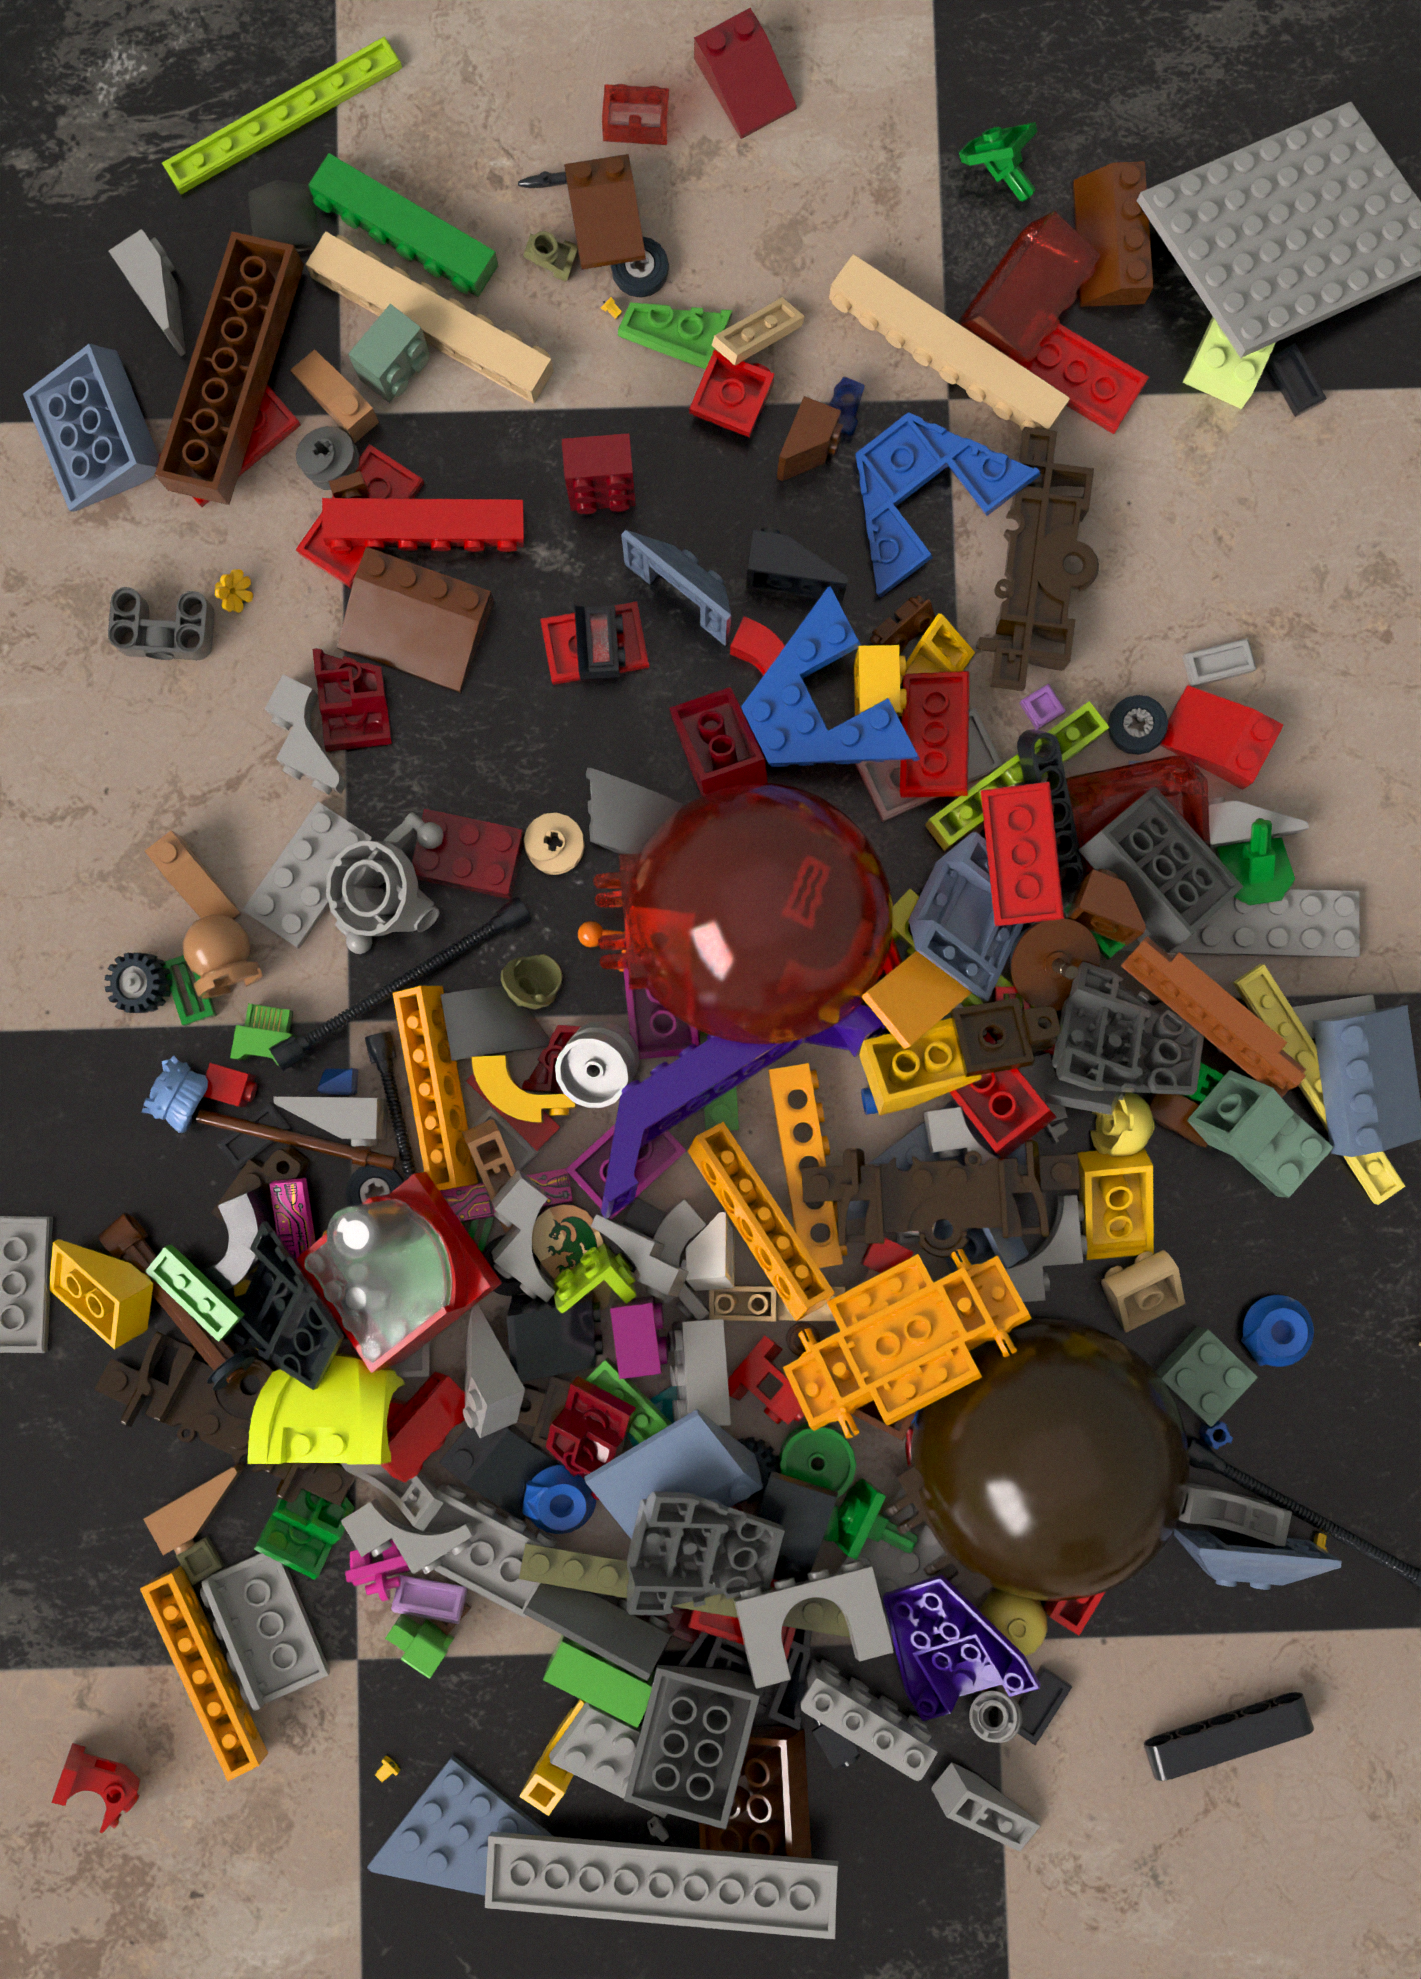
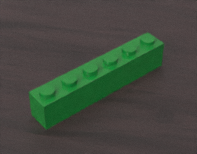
M328 153L308 184L314 198L313 202L321 210L330 213V211L335 212L341 216V219L348 226L354 229L362 228L380 245L389 244L407 261L412 262L413 259L416 260L434 277L440 278V276H443L450 280L453 287L463 294L470 292L479 297L499 266L494 250Z

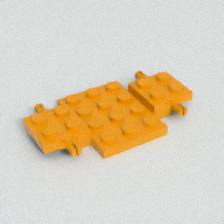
M958 1249L957 1251L963 1262H960L955 1251L951 1254V1258L958 1270L933 1283L922 1259L917 1254L827 1301L840 1332L817 1343L812 1329H804L806 1335L801 1331L798 1336L806 1352L799 1359L783 1367L810 1428L815 1431L831 1422L839 1421L845 1437L852 1438L851 1431L855 1436L860 1431L851 1414L856 1409L873 1400L885 1424L888 1426L981 1378L982 1375L969 1352L970 1350L987 1341L995 1340L1003 1357L1010 1355L1004 1345L1005 1343L1012 1354L1016 1353L1017 1349L1008 1333L1014 1327L1032 1318L998 1255L984 1263L971 1265L964 1249Z

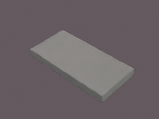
M976 707L969 712L968 784L991 774L1002 766ZM884 760V762L879 763L874 761L855 763L882 822L938 798L900 797L901 760Z
M0 1216V1353L48 1352L53 1217Z

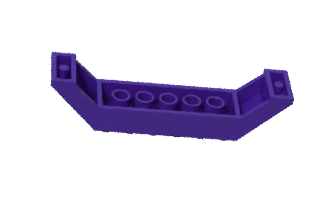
M792 988L782 994L776 991L763 1000V1006L755 1011H752L750 1008L739 1014L734 1020L736 1023L726 1029L724 1026H720L707 1036L708 1040L698 1047L696 1044L686 1047L679 1053L678 1056L680 1058L671 1064L663 1062L656 1066L650 1072L651 1076L641 1083L639 1080L629 1083L621 1091L622 1095H620L601 1207V1213L604 1218L607 1219L634 1201L639 1183L634 1177V1172L641 1147L803 1043L848 1050L856 1057L860 1053L863 1041L884 1035L887 1030L886 1026L868 1006Z

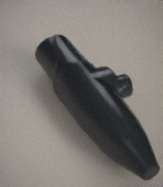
M544 171L538 175L529 176L518 181V186L524 188H546L567 184L565 172L549 173Z

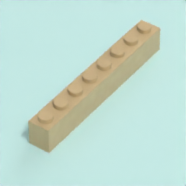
M325 231L306 262L310 276L315 281L377 316H380L389 304H392L422 328L427 344L533 404L554 372L550 355L544 349L538 346L531 348L524 344L522 339L510 330L503 332L494 327L493 322L484 315L477 314L475 316L469 313L459 301L453 298L446 300L439 296L438 292L429 284L414 282L402 269L396 266L391 269L384 265L381 259L374 253L359 251L344 236L337 235L335 237Z
M852 254L831 284L829 299L838 310L844 313H851L858 318L865 328L878 331L885 336L892 346L896 348L902 347L911 353L919 364L923 366L929 365L939 372L943 380L950 384L956 383L966 390L970 398L977 402L983 401L993 408L997 416L1004 420L1010 419L1019 425L1022 431L1024 427L1051 430L1063 413L1070 399L1068 396L856 255Z

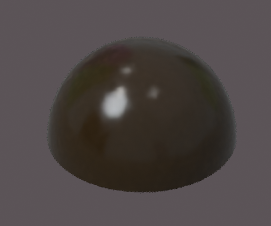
M1030 1319L1014 1327L1008 1333L1017 1349L1016 1353L1012 1354L1005 1343L1004 1345L1010 1355L1003 1357L995 1340L987 1341L970 1350L969 1352L982 1377L918 1410L911 1440V1465L896 1474L906 1494L892 1502L884 1510L888 1516L895 1515L904 1507L913 1503L918 1511L900 1523L897 1527L899 1533H907L925 1521L945 1553L925 1566L923 1570L927 1576L938 1573L942 1568L952 1563L957 1571L946 1579L954 1587L964 1581L975 1598L990 1588L995 1587L1009 1594L1028 1599L1070 1601L1097 1595L1123 1584L1147 1566L1165 1546L1180 1518L1187 1495L1189 1448L1183 1420L1174 1398L1159 1375L1138 1353L1108 1333L1085 1324L1059 1319Z

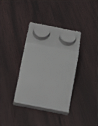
M141 229L110 249L109 253L181 357L186 354L178 286L171 274L175 268L155 237L149 240Z
M274 1097V1104L341 1139H351V1146H378V1140H387V1099Z
M479 1305L472 1307L465 1341V1408L463 1409V1415L467 1425L470 1428H475L479 1438H482L517 1423L525 1388Z

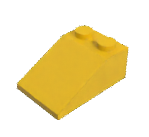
M951 1018L940 1020L905 1050L890 1033L864 1040L859 1053L879 1116L914 1107L982 1078L981 1075L965 1076Z
M1145 1148L1133 1155L1114 1157L1108 1153L1101 1154L1098 1151L1078 1152L1080 1189L1078 1191L1079 1200L1082 1201L1084 1207L1082 1228L1083 1235H1085L1087 1241L1086 1259L1136 1256L1147 1251L1154 1254L1153 1164Z
M60 1239L53 1242L49 1290L114 1349L148 1330L153 1282L148 1275L141 1273L131 1263Z

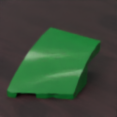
M305 1489L301 1490L297 1500L294 1502H288L279 1498L254 1550L315 1580L320 1575L332 1545L341 1539L345 1527L341 1520L352 1514L354 1506L347 1497L342 1506H338Z

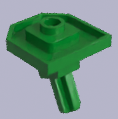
M1036 122L1004 129L993 127L984 131L981 136L970 140L959 152L961 162L969 166L984 163L997 182L1004 179L1019 201H1026L1034 194L1035 187L1019 167V164L1022 162L1021 149L1038 132Z
M1258 818L1251 824L1250 842L1218 846L1215 851L1216 856L1243 886L1233 897L1247 905L1282 901L1295 881L1282 837L1271 839L1272 823L1270 820H1264L1263 818Z
M863 1478L848 1490L839 1509L838 1541L833 1542L848 1557L857 1560L867 1537L877 1542L882 1540L906 1553H911L917 1543L918 1536L911 1531L900 1534L897 1530L899 1525L889 1521L890 1517L879 1512L886 1495L871 1482Z

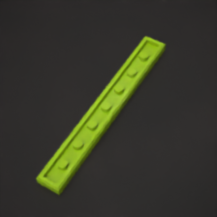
M383 36L162 162L179 193L183 194L402 69L401 62L386 37Z

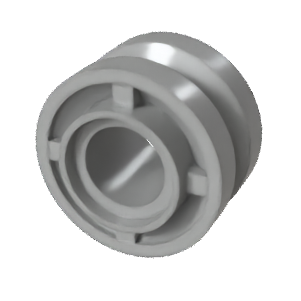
M987 1691L980 1694L973 1701L969 1713L972 1729L981 1739L988 1742H1007L1018 1734L1022 1726L1023 1717L1018 1702L1012 1696L1009 1697L1008 1694L1003 1692ZM996 1706L1003 1712V1722L998 1727H994L989 1721V1712Z

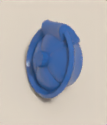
M1284 1295L1267 1296L1258 1300L1247 1312L1243 1323V1338L1241 1342L1260 1366L1266 1364L1276 1367L1288 1366L1303 1358L1310 1349L1314 1336L1313 1322L1309 1312L1297 1300Z
M556 1465L544 1469L526 1483L522 1513L528 1516L535 1526L545 1532L566 1534L579 1529L590 1519L596 1506V1499L590 1495L592 1490L579 1474L573 1477L565 1468V1465Z

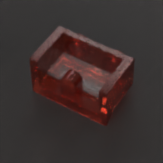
M625 84L604 85L602 110L603 141L667 145L669 88L628 86Z

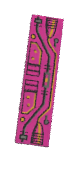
M566 1168L526 1175L543 1188L548 1199L541 1208L559 1203L573 1202L569 1175L565 1170ZM483 1183L440 1191L461 1223L495 1217L494 1207Z
M306 1178L275 1180L269 1185L277 1235L294 1257L297 1258L316 1242Z

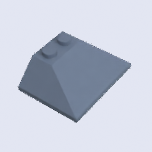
M625 530L621 534L625 565L649 585L658 575H661L700 607V626L726 646L730 641L731 611L726 587L723 585L724 580L713 570L707 572L698 565L699 560L686 549L680 551L674 545Z
M972 832L936 862L909 918L915 950L983 1001L989 1000L1011 953L1012 946L1024 925L1022 923L995 926L986 840L977 832Z
M1174 1529V1536L1201 1568L1216 1580V1584L1222 1586L1236 1587L1237 1582H1248L1250 1587L1269 1590L1271 1585H1286L1341 1568L1340 1559L1310 1540L1287 1538L1285 1546L1275 1545V1549L1226 1545L1209 1531Z

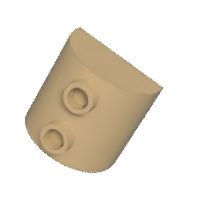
M1164 1250L1155 1254L1149 1251L1143 1252L1137 1256L1135 1264L1125 1269L1121 1266H1115L1109 1269L1105 1274V1278L1101 1280L1107 1301L1125 1333L1185 1304L1179 1268L1171 1256Z

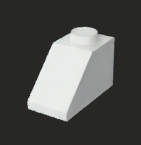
M726 1212L718 1213L686 1247V1260H682L681 1268L689 1271L686 1281L695 1291L734 1288L735 1225Z

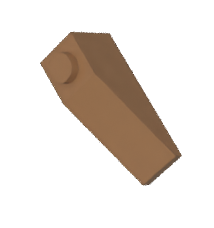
M315 349L290 370L339 427L350 436L354 443L379 423L370 404Z
M169 831L145 850V853L163 876L200 918L213 914L228 916L234 920L241 914L180 835Z
M493 1119L462 1132L491 1203L492 1199L516 1172L501 1133ZM500 1221L504 1233L508 1232L514 1226V1224H512L510 1227H507Z
M242 1461L240 1465H234L143 1519L163 1555L173 1549L176 1555L195 1545L192 1538L203 1531L245 1468Z

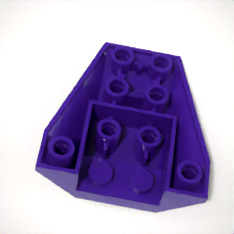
M943 1575L884 1593L883 1601L905 1692L922 1721L951 1714L960 1696L998 1685H1003L1009 1697L1040 1688L1041 1683L1024 1654Z

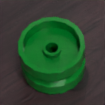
M803 1422L790 1430L781 1443L779 1452L781 1474L838 1492L837 1498L844 1494L853 1482L856 1470L854 1451L843 1432L829 1423L813 1431L808 1422ZM816 1457H820L823 1464L820 1467L814 1464L812 1467L811 1461Z

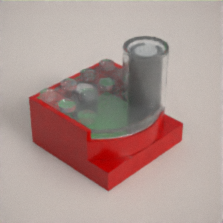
M427 1172L414 1173L390 1194L370 1197L362 1204L345 1207L337 1211L330 1219L327 1233L296 1258L326 1301L338 1324L371 1373L404 1362L502 1284Z

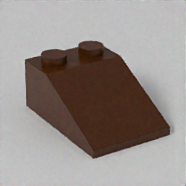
M629 154L564 164L581 269L646 260Z

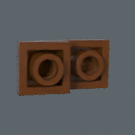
M1152 1093L1147 1104L1150 1107L1153 1120L1166 1129L1174 1130L1197 1146L1206 1148L1208 1145L1206 1141L1187 1121L1200 1105L1180 1094Z

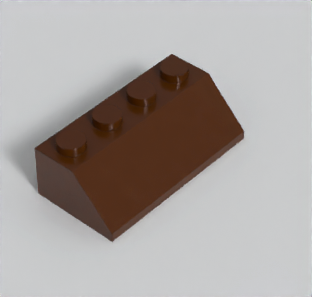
M1145 161L1111 163L1073 181L1081 307L1145 304L1153 289L1149 219L1137 202L1140 192L1147 190Z

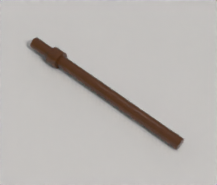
M200 1109L197 1115V1122L349 1159L355 1165L366 1167L369 1164L393 1170L395 1167L396 1157L373 1152L371 1147H353Z

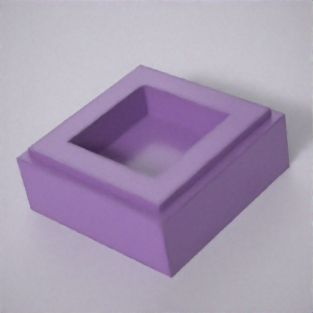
M1049 684L1019 702L1036 730L1066 712Z

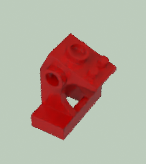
M764 1335L728 1378L729 1396L740 1401L750 1391L767 1406L763 1412L778 1425L782 1420L788 1425L792 1420L799 1422L805 1416L787 1376L773 1363L783 1348L774 1340ZM770 1372L784 1384L772 1399L759 1388V1385Z
M72 1743L51 1803L65 1806L67 1800L78 1792H95L103 1798L106 1805V1812L99 1833H103L109 1825L115 1829L120 1822L118 1820L122 1815L120 1812L127 1813L137 1802L140 1796L137 1792L141 1779L125 1764L84 1753L85 1746Z

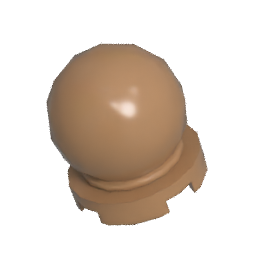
M212 914L196 920L188 929L182 943L183 954L191 971L201 976L194 983L198 997L202 996L203 999L225 995L231 993L229 988L231 985L244 981L247 987L263 977L258 962L248 961L251 949L247 933L241 924L232 918Z

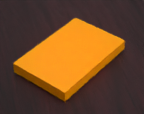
M915 951L861 997L905 1050L972 992L918 951Z

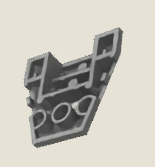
M1082 962L1078 968V975L1072 982L1070 995L1064 1002L1059 1022L1061 1032L1057 1037L1052 1066L1057 1068L1056 1074L1058 1078L1091 1091L1193 1095L1197 1091L1204 1036L1169 1009L1163 1013L1149 1004L1147 1001L1150 996L1140 991L1136 995L1120 984L1123 978L1116 973Z
M652 1492L648 1495L647 1499L640 1500L627 1557V1569L629 1572L627 1585L628 1615H666L673 1613L672 1606L693 1601L694 1607L706 1605L704 1599L706 1597L724 1593L726 1599L741 1596V1590L760 1586L761 1591L770 1589L785 1532L783 1526L691 1493Z

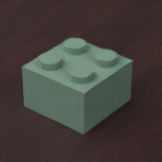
M389 304L348 355L359 380L390 403L395 396L399 397L403 394L411 376L416 371L420 372L426 366L430 352L422 328L392 304Z
M1229 1070L1187 1121L1208 1145L1251 1165L1275 1135L1284 1127L1294 1112L1274 1088Z
M1294 1112L1284 1127L1275 1135L1251 1165L1238 1158L1235 1159L1277 1197L1289 1198L1334 1147Z
M1197 1326L1155 1371L1168 1390L1201 1422L1210 1427L1221 1418L1258 1378L1213 1333L1200 1326Z

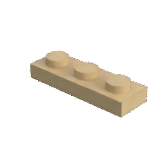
M781 297L714 335L712 346L732 364L737 365L802 327L805 316Z

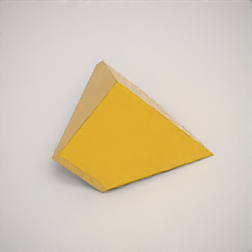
M938 613L907 660L905 674L963 671L974 656L975 651L944 615Z

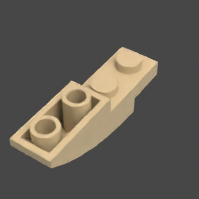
M734 1285V1288L709 1290V1320L796 1321L773 1285ZM831 1286L835 1293L829 1300L846 1292L847 1286ZM826 1303L821 1308L798 1321L836 1320Z

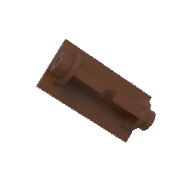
M917 595L915 598L910 597L908 601L894 612L900 622L897 624L888 617L880 626L872 631L873 636L869 639L874 646L899 645V653L902 652L908 642L918 633L928 629L935 619L931 601L929 599L925 601L920 595Z

